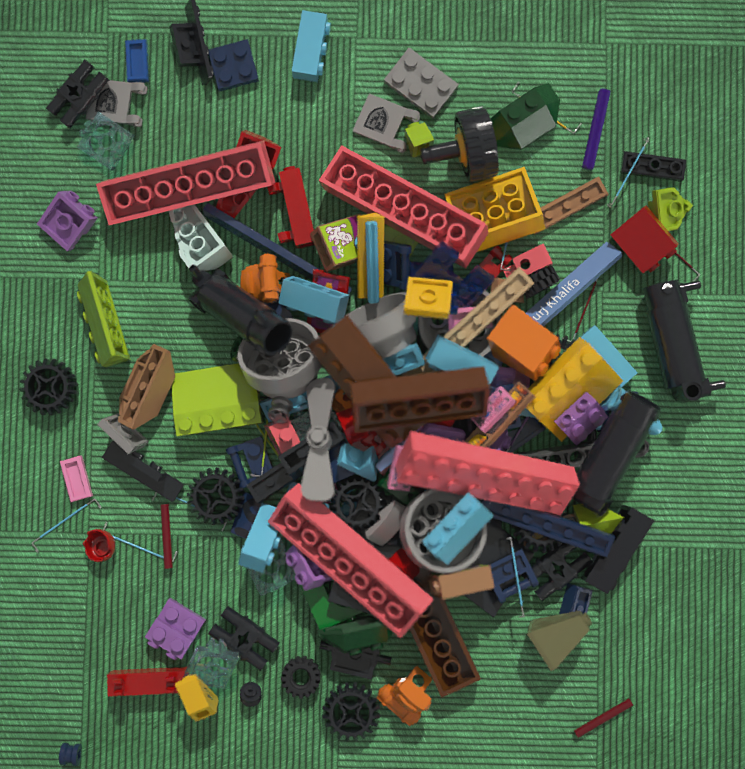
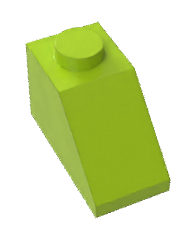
M419 122L411 123L405 129L404 135L412 158L420 156V149L422 147L427 148L433 145L434 138L425 122L421 124Z

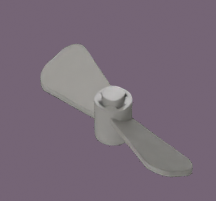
M320 378L311 381L306 390L311 429L307 433L310 449L301 484V493L311 501H328L335 493L328 453L332 446V438L327 431L335 384L330 378Z

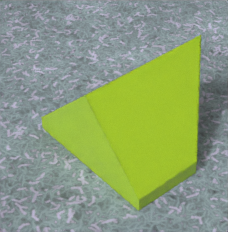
M583 504L572 505L577 523L609 534L615 530L624 518L609 509L602 517H598L585 508Z

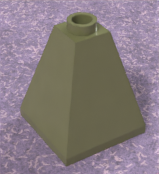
M581 611L537 618L530 621L527 635L552 672L590 631L592 621L586 612L582 614Z

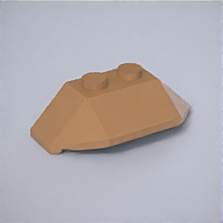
M153 344L149 350L145 351L137 359L119 397V423L135 430L158 416L175 379L171 352Z

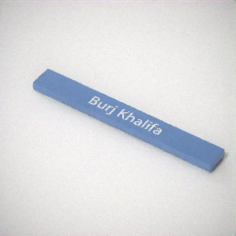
M606 241L528 310L526 314L544 327L622 257V252ZM491 350L486 354L498 367L503 363L493 357Z

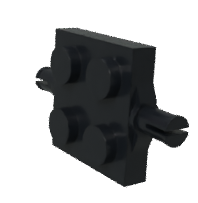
M322 640L319 649L331 651L332 661L330 670L372 679L377 663L390 666L392 656L381 655L379 650L371 651L370 648L363 649L361 654L350 656L349 653L344 654Z

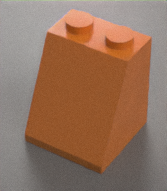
M513 304L487 337L494 358L534 381H537L539 376H543L546 373L550 361L556 359L561 351L558 337Z

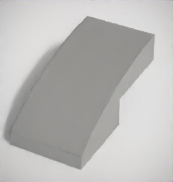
M394 500L379 512L380 520L365 532L367 539L380 546L387 543L400 529L401 517L406 506Z

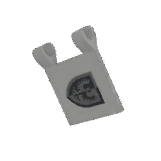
M110 80L98 94L99 99H96L87 110L86 119L141 127L143 120L138 115H128L132 92L146 95L148 87L142 82L130 83Z
M369 93L353 128V132L391 147L400 153H404L407 148L406 143L395 139V136L403 118L413 123L418 122L420 113Z

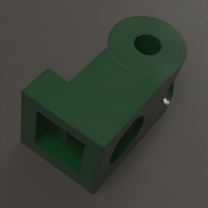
M388 468L377 487L400 504L408 505L413 498L419 495V491L414 487H410V491L388 489L387 483L391 469Z

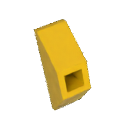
M197 675L186 676L182 681L175 683L186 711L192 719L199 721L217 713L218 697Z

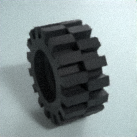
M551 265L531 275L529 278L534 284L524 292V295L528 299L559 282L560 278L554 267Z
M297 656L295 659L289 660L281 676L282 686L286 688V692L288 694L291 693L294 698L296 696H299V698L306 696L307 698L311 693H314L319 686L321 678L318 664L314 663L311 658L307 659V656H303V658ZM298 669H304L309 674V681L304 685H299L293 680V673Z

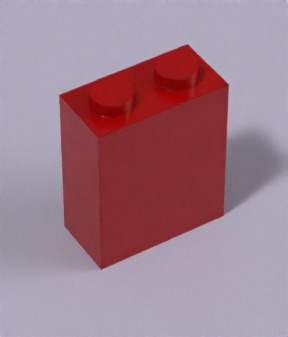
M647 205L610 234L642 273H645L647 270L650 273L660 266L658 261L663 257L669 259L677 252L675 248L679 245Z

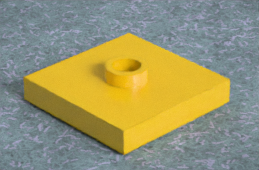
M409 277L404 314L449 319L453 281Z

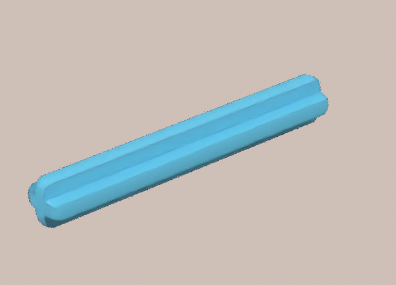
M367 221L365 223L368 302L373 304L379 302L378 226L376 221Z

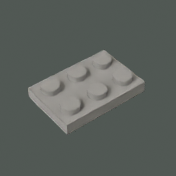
M411 48L406 50L384 79L386 85L432 119L435 118L459 85Z

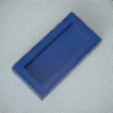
M125 40L127 82H149L147 40Z

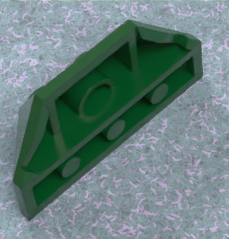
M549 83L534 87L498 111L491 118L497 147L522 150L556 127L560 99Z
M377 617L319 629L317 633L320 639L344 654L349 653L350 656L363 653L362 650L370 648L371 651L383 649V645L388 642L393 631Z

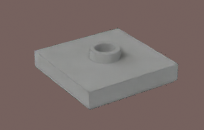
M119 413L103 418L97 424L128 454L145 447L148 443V440L137 429L133 430L118 422Z

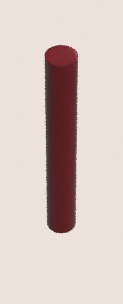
M162 504L160 508L164 569L173 568L169 504Z
M628 698L575 729L574 732L580 738L634 705Z

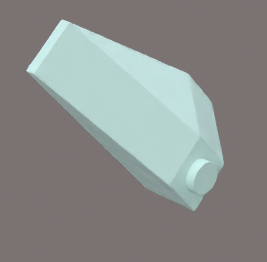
M195 204L169 211L175 230V238L179 246V254L188 268L195 264L200 271L214 270L234 257Z

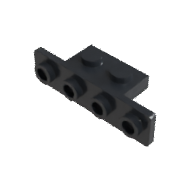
M189 0L185 5L188 23L171 24L169 27L178 67L198 66L202 85H207L213 77V67L209 64V49L204 42V28L199 20V7L196 5L195 0Z
M115 441L110 443L102 456L104 460L171 502L175 501L184 487V483L162 470L163 467L154 461L150 463L145 460V456L142 453L135 451L128 454Z

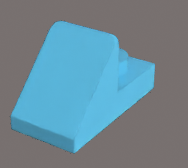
M347 443L343 444L340 448L337 465L373 482L376 481L378 457L374 447L371 446L363 452Z

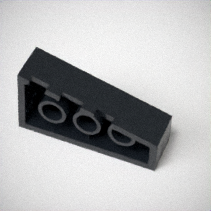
M621 506L617 514L624 518L611 533L615 539L608 556L604 557L594 554L592 558L593 563L586 568L581 577L582 580L606 594L614 590L618 577L626 569L629 560L655 521L633 507Z

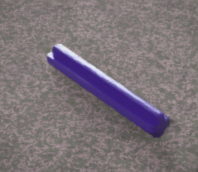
M601 88L598 92L582 168L585 170H592L595 165L611 93L608 89Z

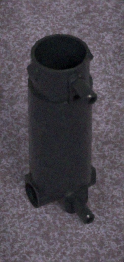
M195 264L189 267V271L193 275L192 281L197 289L188 297V300L204 314L207 312L245 341L255 346L260 353L266 352L268 355H276L288 346L293 330L285 316L279 317L277 312L232 282L226 273L217 268L210 275L206 271H200Z
M671 280L643 288L648 308L646 313L665 389H671L674 400L679 403L696 401L710 396L711 391L726 387L724 380L710 383L709 378H705L687 305L689 301L686 293L700 289L701 282L699 280L685 284L680 283L679 280Z
M628 390L621 395L619 406L611 413L576 473L580 486L572 498L578 503L583 504L585 508L598 517H602L613 502L611 498L650 434L653 422H657L660 418L659 412L661 408L651 400L633 391Z

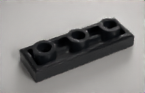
M627 151L622 153L621 174L629 173L639 153ZM641 154L630 175L682 182L685 175L686 160ZM651 163L655 164L656 168H653Z

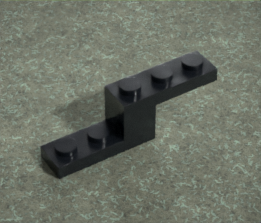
M333 421L330 422L327 431L332 438V446L328 451L345 441ZM307 438L278 456L281 461L280 464L246 485L258 504L304 475L310 449Z

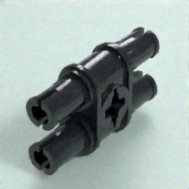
M85 59L74 73L68 74L69 77L59 89H56L57 94L48 106L45 107L49 112L57 116L67 102H71V107L60 119L70 129L81 115L87 114L86 111L96 99H99L98 94L107 82L110 81L101 72H98L89 85L84 86V81L95 69Z
M562 542L561 546H554L553 551L549 550L542 557L536 559V563L531 567L536 578L544 573L549 575V580L534 591L542 602L555 591H562L564 586L573 579L578 578V573L593 563L585 552L573 562L567 563L565 556L577 547ZM552 562L560 566L559 569L561 570V575L554 571L555 568L553 567L554 565L552 564ZM524 572L522 576L524 579H527V576Z
M227 606L221 617L234 625L236 632L230 634L215 623L208 634L223 644L224 650L227 649L240 658V661L244 662L245 660L261 671L268 660L252 650V645L259 643L273 653L280 642L264 632V627H260L250 620L248 615L243 617ZM249 632L248 641H244V643L239 645L241 636Z

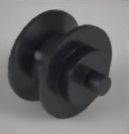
M254 682L245 683L240 689L242 704L247 707H254L260 703L262 698L261 687Z

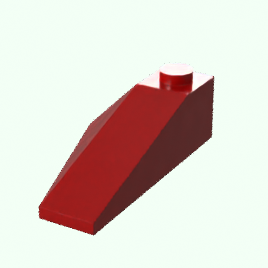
M248 130L241 131L236 147L264 140L273 170L282 147ZM257 189L219 198L216 208L235 218Z

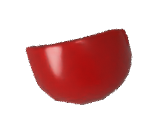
M102 529L88 531L87 539L83 542L87 557L91 561L99 563L110 559L116 548L115 538L112 534Z

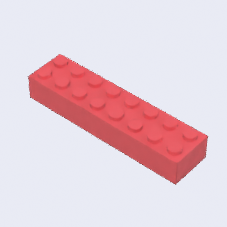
M263 140L97 183L96 186L108 224L114 225L271 186L275 183V179Z
M342 145L319 179L325 191L366 214L377 213L384 217V224L465 269L489 233L487 224Z
M410 431L395 464L397 482L463 496L469 492L478 499L560 516L580 486L575 468L572 466Z
M299 483L284 495L268 520L270 525L400 638L433 600L432 597L323 503L305 498L301 493V485Z

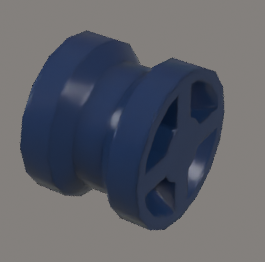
M62 743L59 752V764L66 765L70 763L72 766H78L82 756V744L76 743L73 746L69 745V743Z

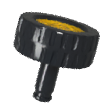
M485 107L470 108L455 114L454 141L420 149L421 160L425 165L429 162L435 163L459 158L465 177L469 182L495 177L499 171L495 133Z

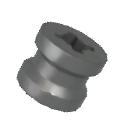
M274 397L268 412L269 419L276 423H286L289 420V412L292 410V402L286 397Z

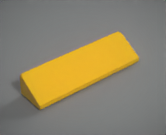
M377 213L357 216L358 298H368L365 228L367 221H376L378 226L379 298L384 296V217Z

